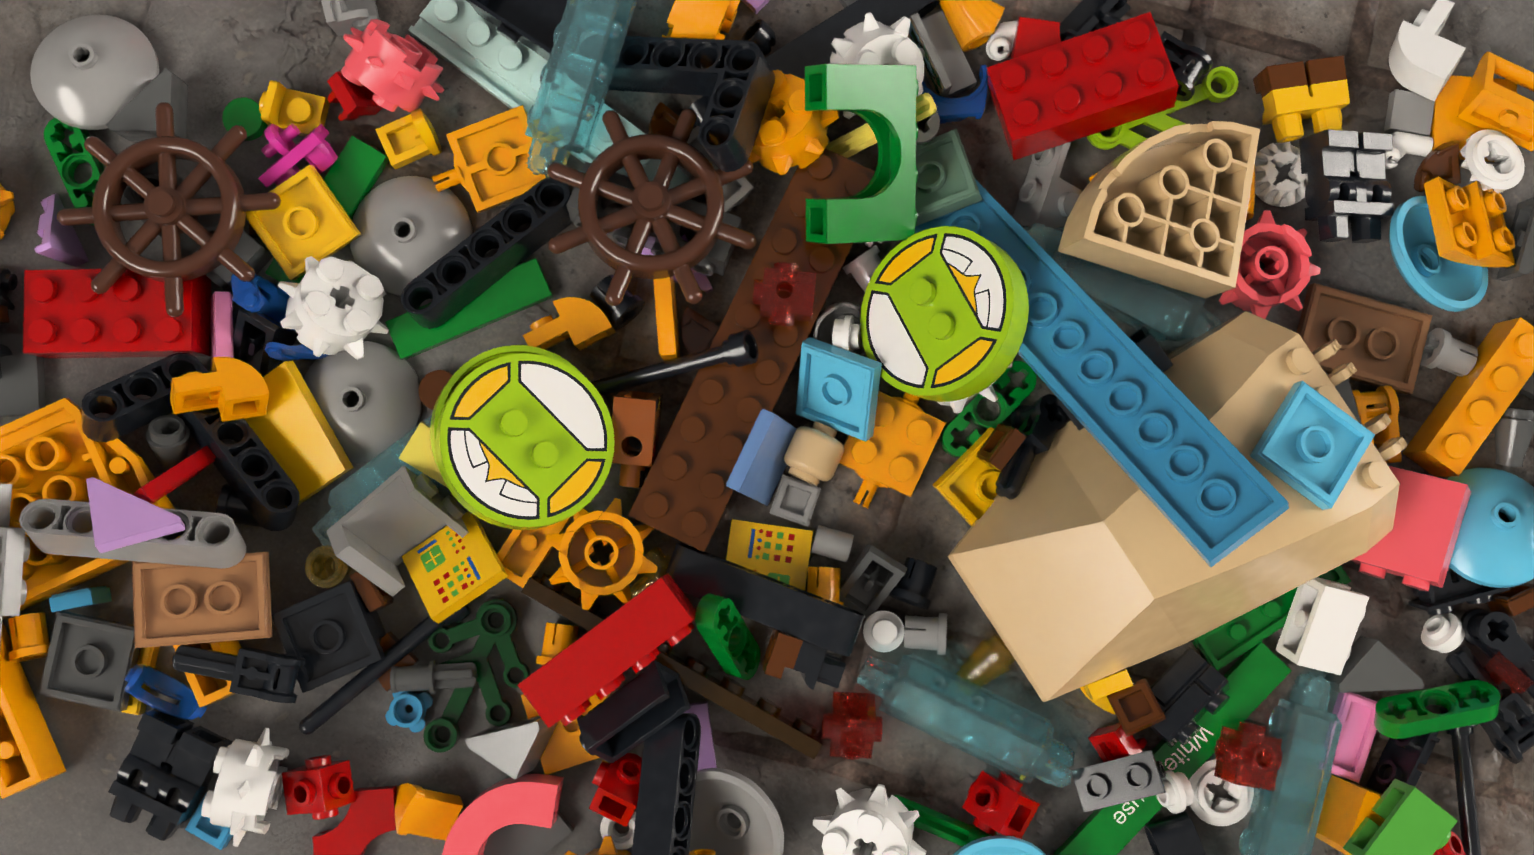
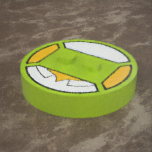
M941 226L915 233L908 237L907 240L900 242L884 257L867 285L860 314V332L865 353L869 359L882 363L880 377L893 387L908 394L938 402L956 401L975 395L989 387L1006 371L1020 349L1025 336L1029 315L1027 287L1019 267L1009 254L998 245L971 230L955 226Z
M530 353L512 354L495 358L468 374L447 399L438 420L435 437L438 467L446 486L457 501L476 517L490 524L515 530L547 527L573 516L589 504L598 494L609 474L615 444L614 429L609 410L594 385L572 366L552 357Z

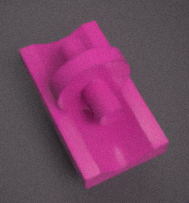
M270 124L264 130L265 137L269 143L261 151L267 158L273 157L277 152L283 156L268 167L266 172L258 179L266 187H269L273 182L279 186L301 171L295 164L303 157L321 174L338 159L330 144L325 140L329 135V131L320 124L295 145L293 139L300 134V130L296 125L290 124L283 130L275 124Z

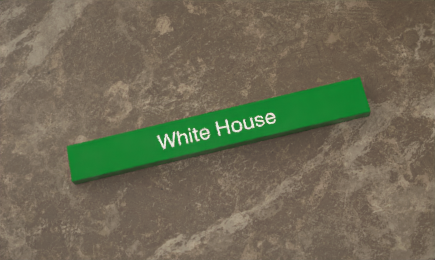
M1261 641L1246 651L1223 675L1229 681L1230 688L1226 692L1230 699L1224 707L1215 715L1207 711L1197 722L1201 727L1200 730L1186 745L1183 746L1178 741L1171 748L1161 740L1152 750L1155 761H1161L1165 771L1182 772L1189 780L1292 670ZM1156 795L1094 810L1053 855H1117L1163 806L1159 803Z

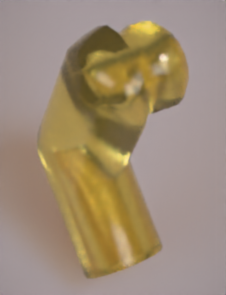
M654 547L644 556L658 566L657 572L645 574L630 587L631 599L665 575L670 557L669 555L665 556L659 547Z

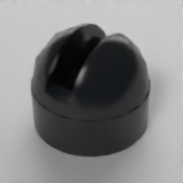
M762 19L755 21L746 30L741 39L742 41L754 42L759 46L763 55L769 54L771 46H774L776 43L775 32Z

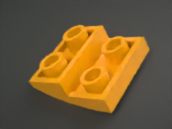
M1438 176L1423 183L1440 257L1457 263L1481 267H1510L1515 265L1512 249L1515 248V240L1511 231L1506 227L1503 213L1506 212L1507 207L1501 193L1498 194L1493 189L1483 191L1478 181L1461 188Z

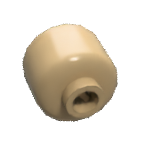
M816 421L812 428L806 426L798 427L784 455V462L790 467L788 473L815 486H818L820 481L831 480L844 453L843 444L835 439L837 431Z

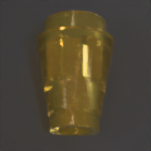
M327 545L314 549L308 555L305 563L308 579L314 585L322 588L336 586L352 570L349 565L335 556L332 546ZM333 561H335V568H336L335 570L333 569V566H332Z
M994 634L989 639L985 637L982 639L954 676L959 684L971 694L974 690L1012 670L1010 665L1016 660L1003 640Z

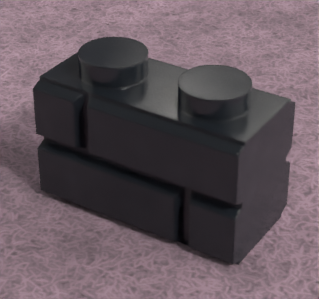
M1189 647L1150 686L1166 719L1149 728L1171 748L1178 741L1183 746L1186 745L1200 730L1201 727L1197 722L1207 711L1215 715L1228 702L1230 696L1226 692L1230 689L1229 681Z

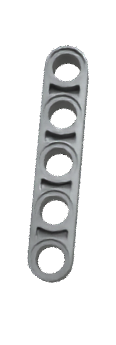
M38 499L24 507L19 518L21 527L36 547L43 553L222 569L235 566L243 560L247 548L234 520L222 513L162 508L179 516L185 524V530L100 553L95 547L89 502Z

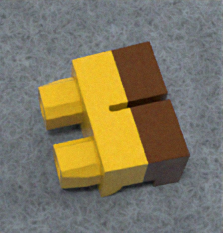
M1344 55L1307 60L1305 63L1300 61L1267 66L1253 78L1256 94H1261L1264 105L1262 123L1263 125L1272 124L1277 143L1291 142L1303 137L1302 119L1312 118L1314 134L1327 129L1342 130L1341 110L1350 104Z

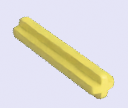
M929 93L916 97L917 123L935 114L937 111L933 97ZM866 123L831 141L826 146V149L849 158L876 144L877 140L873 130Z

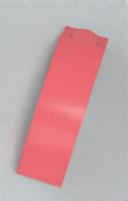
M525 774L516 780L510 777L490 786L477 796L457 818L447 836L442 855H484L489 836L496 830L512 824L552 828L558 817L564 777L547 774Z

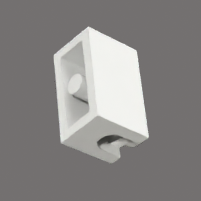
M1319 577L1298 586L1275 650L1296 665L1341 675L1344 665L1350 657L1351 646L1359 624L1365 616L1369 597L1362 593L1350 591L1351 587L1346 584Z

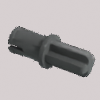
M431 660L429 665L392 666L390 672L392 693H398L401 691L429 690L431 694H436L438 689L474 687L478 678L477 667L473 662L437 664L436 660Z

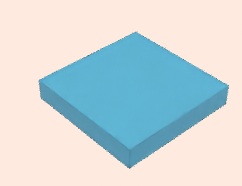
M811 337L807 338L801 345L796 415L822 423L862 441H868L874 434L882 363Z
M1304 381L1293 384L1250 454V457L1320 509L1326 510L1333 507L1375 434Z

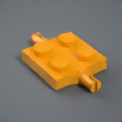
M521 105L446 134L454 154V168L438 175H433L432 179L434 183H438L435 184L438 192L461 184L469 192L476 211L481 213L519 198L538 182L548 178L546 150L569 142L567 136L564 135L566 133L562 126L540 135L532 127L526 109Z
M879 391L873 437L865 442L850 435L847 436L843 445L844 453L839 464L855 471L863 479L852 502L860 505L867 491L861 506L869 509V505L878 487L891 488L908 497L912 496L946 424L925 413L917 405L920 397L906 392L902 398L891 397Z

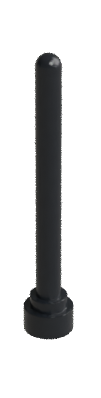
M749 330L730 334L728 339L723 341L722 346L599 379L591 383L600 395L603 396L727 362L729 365L735 364L737 367H742L758 361V346L753 334Z
M465 605L439 624L433 621L430 616L426 617L384 652L386 658L368 665L302 719L299 723L301 733L309 735L316 731L445 623L447 625H451L454 621L460 623L472 613L468 605Z
M1439 707L1440 714L1449 712L1446 708ZM1478 724L1446 730V733L1451 735L1461 840L1466 855H1481L1469 736L1474 733L1473 727Z

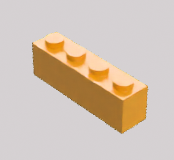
M1519 317L1494 324L1477 348L1478 356L1474 368L1467 375L1456 377L1402 452L1434 477L1459 476L1534 372V326L1523 318Z

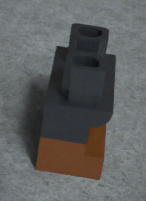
M773 628L761 665L764 674L781 679L785 667L799 671L807 686L814 690L816 681L838 688L846 663L842 661L841 657L827 653V649Z

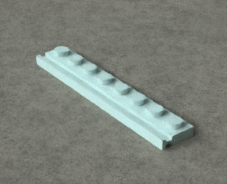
M431 0L419 15L420 19L414 26L411 25L408 29L412 36L510 109L523 105L531 124L541 132L546 133L562 126L566 133L564 135L567 136L569 143H564L560 146L583 163L585 161L592 163L601 152L613 144L602 120L603 114L608 110H613L532 49L519 41L515 44L496 30L497 27L478 15L466 0ZM618 114L629 137L645 134ZM640 160L649 181H653L661 160ZM678 166L668 190L690 181ZM624 167L616 172L628 176Z

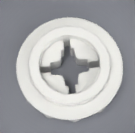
M1485 129L1474 133L1466 139V145L1459 151L1465 158L1461 167L1470 170L1472 174L1470 181H1480L1483 191L1493 189L1499 194L1516 186L1521 181L1525 169L1524 159L1520 149L1511 138L1499 131ZM1484 158L1495 163L1500 162L1501 164L1494 168L1492 164H1486Z
M1290 141L1275 144L1273 142L1262 148L1256 154L1255 194L1265 203L1277 207L1291 206L1305 198L1308 176L1307 174H1301L1300 148L1291 145ZM1291 163L1292 166L1288 176L1292 180L1285 179L1273 185L1279 173L1275 166L1281 168Z
M1216 757L1205 762L1190 777L1189 781L1194 795L1190 809L1204 822L1214 826H1229L1243 819L1251 809L1254 800L1253 783L1249 774L1239 764ZM1222 780H1224L1223 788L1228 791V794L1233 799L1218 797L1213 802L1214 794L1209 791L1206 784L1220 785Z

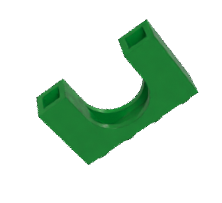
M821 64L805 66V111H848L857 114L869 124L878 144L876 171L871 181L863 190L849 197L806 199V242L837 244L907 240L908 237L915 234L918 220L915 208L916 183L918 180V170L916 167V140L918 138L916 97L919 91L916 79V65Z

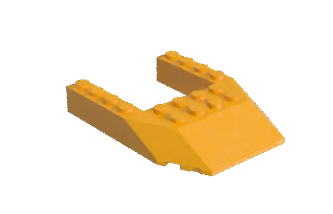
M69 398L58 400L0 427V483L12 484L9 527L22 528L19 522L20 513L24 507L38 499L89 502L87 478L94 477L131 495L140 487L155 479L143 459L120 439L117 438L109 442H96L89 439L82 430V408ZM167 495L153 503V505L160 508L175 509ZM29 538L30 554L28 560L23 562L22 576L27 585V597L25 603L20 605V611L129 561L47 554L40 551ZM3 621L0 646V796L2 799L30 789L66 772V768L21 663L9 662L8 653L13 651L12 643ZM238 640L185 644L237 656L239 649L242 648ZM173 645L175 652L178 646L181 645ZM184 672L200 708L235 694L229 692L232 681Z

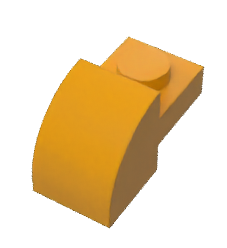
M566 297L553 301L559 317L553 319L552 315L533 322L530 325L532 331L524 334L523 337L528 346L545 350L571 337L574 345L579 350H582L616 333L604 312L594 303L582 298Z
M213 357L210 373L189 372L180 377L172 378L170 403L173 414L218 408L222 422L266 415L270 393L262 375L251 365L235 358Z

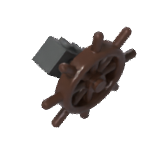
M161 102L155 108L157 137L139 142L136 141L119 154L115 153L97 137L91 136L84 141L85 149L106 168L96 184L92 207L62 209L57 214V220L64 226L94 224L102 245L113 257L92 280L91 289L95 293H106L122 274L129 269L143 277L164 282L166 312L171 317H179L184 312L183 281L206 275L224 289L228 284L231 285V276L233 274L243 282H250L254 279L255 274H258L273 257L271 252L244 230L246 212L276 209L280 206L281 199L279 195L273 192L244 195L238 177L225 162L246 139L247 132L244 127L240 125L233 126L210 150L198 142L175 137L173 108L169 103ZM176 159L198 163L185 179L177 174ZM213 175L219 186L221 196L205 198L198 191ZM141 220L144 224L127 242L121 230L120 222ZM158 235L162 237L163 261H155L140 256Z
M684 109L681 112L672 136L642 134L631 137L628 136L617 112L608 110L603 114L602 120L613 142L611 146L601 152L592 163L585 161L581 171L560 163H552L548 167L550 178L574 187L567 203L570 220L577 227L551 238L548 242V248L552 253L560 254L588 242L595 254L608 266L616 270L605 295L606 302L611 306H617L622 302L632 277L662 279L672 276L676 277L686 300L691 304H697L702 299V291L691 268L698 273L708 276L713 275V273L724 276L735 246L752 249L756 245L755 235L741 229L742 218L724 212V192L722 188L723 185L751 174L753 163L748 159L742 168L733 172H725L720 169L715 170L710 161L699 150L687 143L697 120V115L692 109ZM640 160H661L653 181H649ZM678 165L695 178L668 190ZM624 167L628 176L616 172ZM704 194L707 205L691 199ZM618 203L625 206V208L611 214L605 212L606 207L610 204ZM686 232H698L689 242L682 239ZM606 234L612 235L613 240L626 246L625 249L614 243ZM643 248L650 249L653 255H642Z

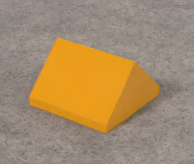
M1331 775L1312 827L1314 836L1343 854L1351 855L1343 847L1363 820L1368 817L1379 826L1385 821L1372 811V808L1382 794Z

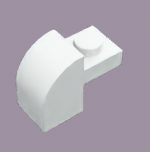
M1437 0L1430 11L1422 9L1413 24L1403 20L1389 53V67L1394 78L1406 89L1432 101L1436 100L1466 49L1461 45L1438 36L1455 4L1449 0Z

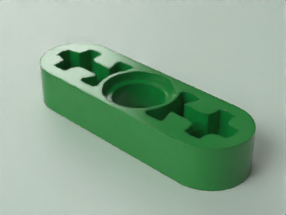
M54 118L48 122L44 129L45 143L74 208L92 207L93 197L85 193L94 194L96 184L105 169L104 165L84 147V141L91 137L87 129L75 128ZM66 129L74 132L69 136V141L72 148L79 151V153H73L70 146L60 141L65 138L64 131ZM82 163H89L93 171L91 178L85 183L78 184L74 178L76 167Z
M1013 361V366L1006 369L995 383L992 384V386L996 384L1000 391L1011 380L1007 375L1009 371L1013 374L1021 371L1025 375L1022 379V383L1025 385L1024 389L1016 387L1005 396L1012 400L1010 405H1008L1006 399L1000 393L995 391L998 397L996 402L999 406V414L995 420L985 421L979 417L977 405L981 399L986 397L978 394L970 400L961 413H958L947 424L940 437L941 446L947 454L960 458L990 427L995 429L998 424L1002 423L1033 391L1036 385V374L1027 363ZM968 413L972 422L985 431L980 435L979 431L974 429L966 438V441L970 444L968 448L964 446L953 448L951 443L954 437L950 433L953 429L960 432L970 424L969 421L963 419Z
M710 593L706 594L700 600L696 609L695 624L698 631L727 675L744 680L751 679L755 675L760 663L761 652L759 645L730 598Z
M1470 680L1389 696L1377 702L1374 725L1386 737L1404 739L1485 723L1497 717L1501 695L1499 690L1488 682ZM1428 705H1439L1446 708L1449 712L1435 714L1428 711L1425 707Z

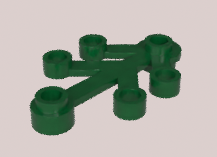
M493 599L482 604L474 620L452 628L441 627L428 638V644L434 652L444 653L451 650L456 642L480 635L472 652L439 664L473 662L476 664L477 681L487 706L485 712L486 719L494 726L504 725L511 719L513 714L511 704L502 698L488 659L494 644H496L506 669L503 673V679L508 686L519 688L517 684L520 682H515L510 677V671L513 667H518L523 671V680L530 675L529 667L520 661L511 636L517 626V613L509 602L502 599ZM494 612H499L504 617V623L501 627L493 626L490 621V617ZM440 632L445 633L449 638V643L445 648L438 646L436 643V636ZM474 687L455 688L442 717L436 718L426 726L423 738L430 750L443 753L457 744L460 738L458 721ZM500 705L506 710V716L503 720H498L493 716L492 710L494 706ZM440 726L449 728L451 732L449 740L439 738L437 731Z

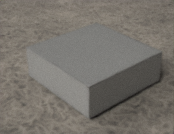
M1395 89L1389 93L1384 132L1393 133L1399 131L1429 136L1435 101L1414 92Z
M782 475L769 513L808 527L821 488Z

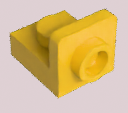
M270 80L267 91H264L260 97L259 112L261 120L267 125L275 124L284 130L290 124H294L300 130L299 135L305 137L320 124L325 126L330 103L326 97L287 89L280 82Z

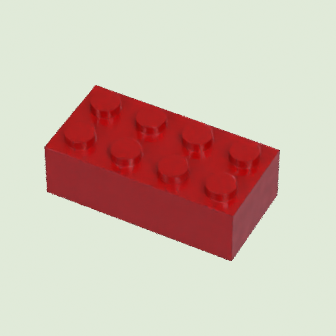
M1151 11L987 67L989 91L1013 161L1175 107L1179 86Z
M102 269L24 270V354L47 359L167 357L175 353L211 356L209 306L211 279L206 275L183 281L184 312L179 317H171L166 312L164 282L143 277L129 269L103 294H97L91 289L92 280Z
M666 573L517 684V686L548 728L559 720L565 727L592 705L589 698L594 694L602 700L618 688L626 679L623 673L630 667L635 673H638L657 658L656 656L661 653L657 647L667 641L672 647L689 635L692 629L695 628L692 621L695 618L696 610L669 573Z

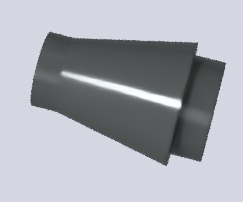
M1516 407L1507 408L1494 427L1496 445L1495 464L1523 467L1524 457L1534 434V410Z
M163 415L155 418L150 422L145 435L149 446L160 464L162 473L186 459L188 454L191 431L183 419L175 415Z

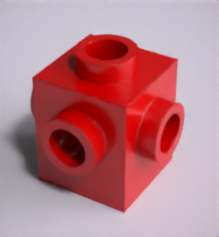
M627 753L614 763L602 760L592 781L593 784L598 786V789L588 809L627 827L637 807L642 757L634 753Z
M330 754L305 759L304 766L281 773L287 815L312 813L313 820L326 819L338 815L339 807L355 802L350 760L331 761Z
M981 771L978 779L971 784L968 790V797L962 808L975 816L973 824L987 834L994 836L998 832L1005 836L1022 839L1040 803L1021 792L1020 789L1023 783L1001 771L998 777Z

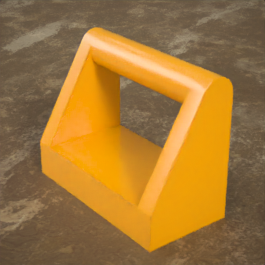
M1488 51L1482 56L1459 106L1458 118L1484 130L1499 131L1511 138L1516 145L1532 152L1534 150V101L1494 83L1493 77L1494 74H1497L1534 92V72Z

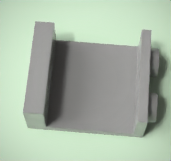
M404 465L327 530V534L337 558L393 597L405 587L397 567L403 562L401 556L437 533L445 525L463 538L469 533L462 519L465 511L452 496L448 495L445 498L438 493V488L427 475L421 473L417 476Z

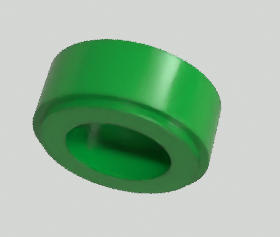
M236 98L229 102L223 111L222 120L226 130L229 131L235 125L244 127L247 132V137L244 141H252L259 138L267 128V124L261 120L259 104L250 98Z

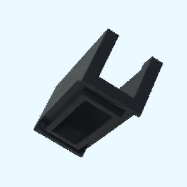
M654 660L650 663L647 670L594 707L587 715H580L577 721L581 732L579 739L583 748L590 755H596L614 763L691 707L680 675Z

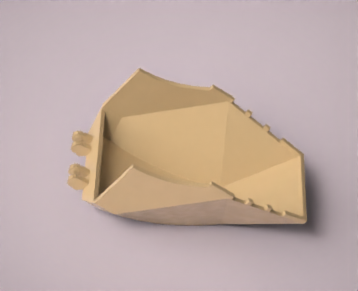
M1245 311L1181 345L1167 355L1174 365L1163 373L1289 502L1288 510L1213 567H1210L1085 427L1079 431L1071 419L1067 420L1066 425L1062 429L1057 430L1049 450L1035 456L1018 496L1010 500L996 495L992 505L979 520L975 521L947 557L1043 702L1052 700L1186 644L1366 553L1393 530L1400 483L1385 461L1396 456L1407 447L1408 444L1402 436L1387 440L1378 449H1376L1371 441L1333 507L1326 510L1320 509L1250 457V454L1294 383L1304 381L1357 421L1335 388L1336 385L1357 372L1356 367L1352 362L1341 364L1333 369L1329 375H1326L1319 364L1323 360L1335 355L1341 348L1337 339L1331 340L1311 352L1299 333ZM1387 413L1372 418L1363 426L1376 435L1386 429L1392 421Z

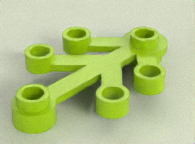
M1216 67L1203 78L1201 84L1194 86L1195 93L1189 101L1176 100L1175 107L1113 127L1111 128V136H1103L1098 132L1087 136V139L1093 146L1102 150H1110L1118 145L1131 149L1147 138L1129 129L1143 124L1163 132L1174 126L1184 125L1186 123L1168 116V114L1207 99L1214 103L1226 101L1236 92L1239 83L1238 77L1228 67ZM1211 82L1220 83L1222 93H1216L1211 88Z

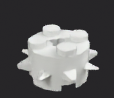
M871 12L866 13L864 22H860L845 31L843 35L846 37L844 39L834 38L831 44L836 50V54L832 52L830 64L916 65V79L919 85L917 96L923 92L922 82L925 65L923 58L925 57V52L923 48H918L917 44L908 38L911 20L906 16H903L891 26H887L876 21ZM843 111V116L848 119L855 115L852 112Z
M312 256L305 259L306 274L300 283L280 281L278 284L290 296L287 300L286 317L280 322L282 327L295 329L298 333L296 337L298 341L311 349L316 357H320L322 354L331 356L336 355L340 351H347L357 360L363 358V340L370 332L387 334L389 331L379 321L383 312V297L386 295L382 283L378 277L370 274L353 261H345L331 256L321 259L319 262Z
M269 728L263 730L257 743L235 739L228 747L221 746L214 761L213 772L219 773L215 790H208L205 796L201 816L210 818L212 825L230 828V835H233V846L238 847L246 831L266 834L269 830L270 822L263 820L268 808L277 810L282 794L283 781L281 773L287 771V767L279 766L280 760L287 759L289 750L272 746V741H269Z
M878 784L873 792H871L870 788H864L848 794L842 788H838L835 791L839 804L834 815L814 817L812 825L824 834L822 842L824 855H926L927 852L913 840L914 822L920 816L917 810L908 811L904 804L893 795L890 798L887 797L885 785Z

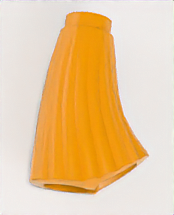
M940 0L939 3L964 52L971 51L987 43L989 37L994 34L1005 7L992 0Z

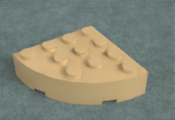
M1211 121L1207 124L1193 125L1189 123L1165 130L1122 153L1101 169L1079 195L1066 221L1058 252L1205 299L1236 288L1260 129L1226 121Z

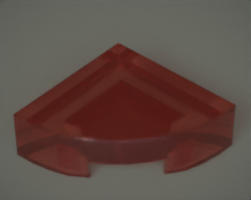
M1500 652L1491 658L1484 667L1495 684L1507 683L1511 687L1512 693L1522 694L1534 684L1529 677Z

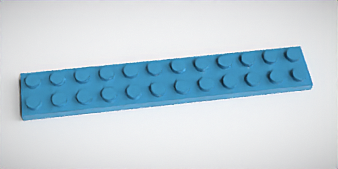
M976 179L982 201L915 227V233L941 226L965 228L983 236L1009 254L1023 275L1029 300L1027 328L1018 354L1210 567H1213L1289 509V502Z

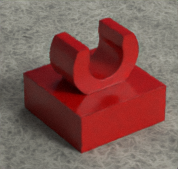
M337 71L327 80L332 89L327 98L329 103H340L344 110L338 116L340 121H353L359 116L376 115L383 108L372 99L375 94L364 85L358 86L350 82L342 75L341 71Z
M1120 722L1115 725L1098 728L1088 737L1103 762L1141 753L1147 743L1145 738L1135 740L1133 735L1127 737Z

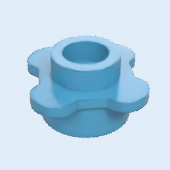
M413 691L392 693L394 699L390 704L389 710L386 712V721L392 726L409 727L412 732L423 730L426 726L424 718L427 708L433 704L432 696L428 692L420 694ZM407 705H411L413 707V711L411 713L406 711Z

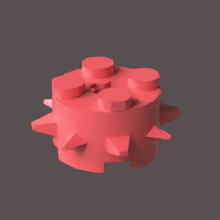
M371 19L363 32L352 27L350 31L353 35L344 34V40L353 49L346 58L341 73L350 82L358 86L364 85L375 94L372 99L379 106L390 112H394L399 106L411 113V111L419 108L426 96L436 101L440 100L436 92L443 93L444 88L436 80L443 71V67L437 65L438 58L413 37L407 34L403 38L387 32L390 24L378 19Z
M1264 210L1257 224L1244 231L1236 288L1222 292V296L1219 299L1220 304L1225 305L1231 302L1243 311H1251L1252 314L1266 319L1272 307L1282 303L1299 312L1303 307L1298 295L1309 283L1310 277L1319 275L1321 270L1320 267L1309 262L1312 252L1305 240L1307 231L1304 228L1296 231L1286 224L1277 225L1271 211ZM1260 261L1265 265L1263 270L1260 268Z

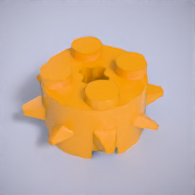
M773 70L775 83L749 160L752 163L759 161L764 168L779 173V175H785L789 168L797 165L800 169L806 168L820 157L829 142V138L826 135L828 125L839 118V111H805V80L792 74H784L781 70Z
M614 498L605 512L597 510L589 513L583 508L573 515L574 522L567 527L565 533L547 535L545 539L548 544L559 551V561L561 564L559 569L550 577V583L554 585L571 582L574 587L581 590L582 609L587 611L599 596L613 594L626 604L631 600L629 585L635 580L638 574L656 573L658 569L657 565L643 556L644 547L642 542L654 528L646 524L633 526L627 518L622 517L621 499ZM602 543L604 548L608 545L612 547L614 552L610 553V562L608 564L601 565L600 561L594 564L591 561L590 557L595 554L593 546Z

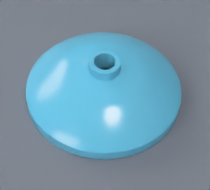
M1415 196L1400 204L1391 218L1389 244L1393 260L1405 282L1423 300L1447 311L1460 312L1477 305L1483 299L1487 290L1488 268L1457 263L1439 256L1426 196Z
M1472 468L1463 470L1459 476L1449 477L1447 480L1467 484L1471 491L1449 568L1471 582L1495 588L1515 587L1534 579V487L1512 473L1494 468ZM1498 512H1501L1504 515H1506V517L1509 519V522L1503 521L1499 517Z

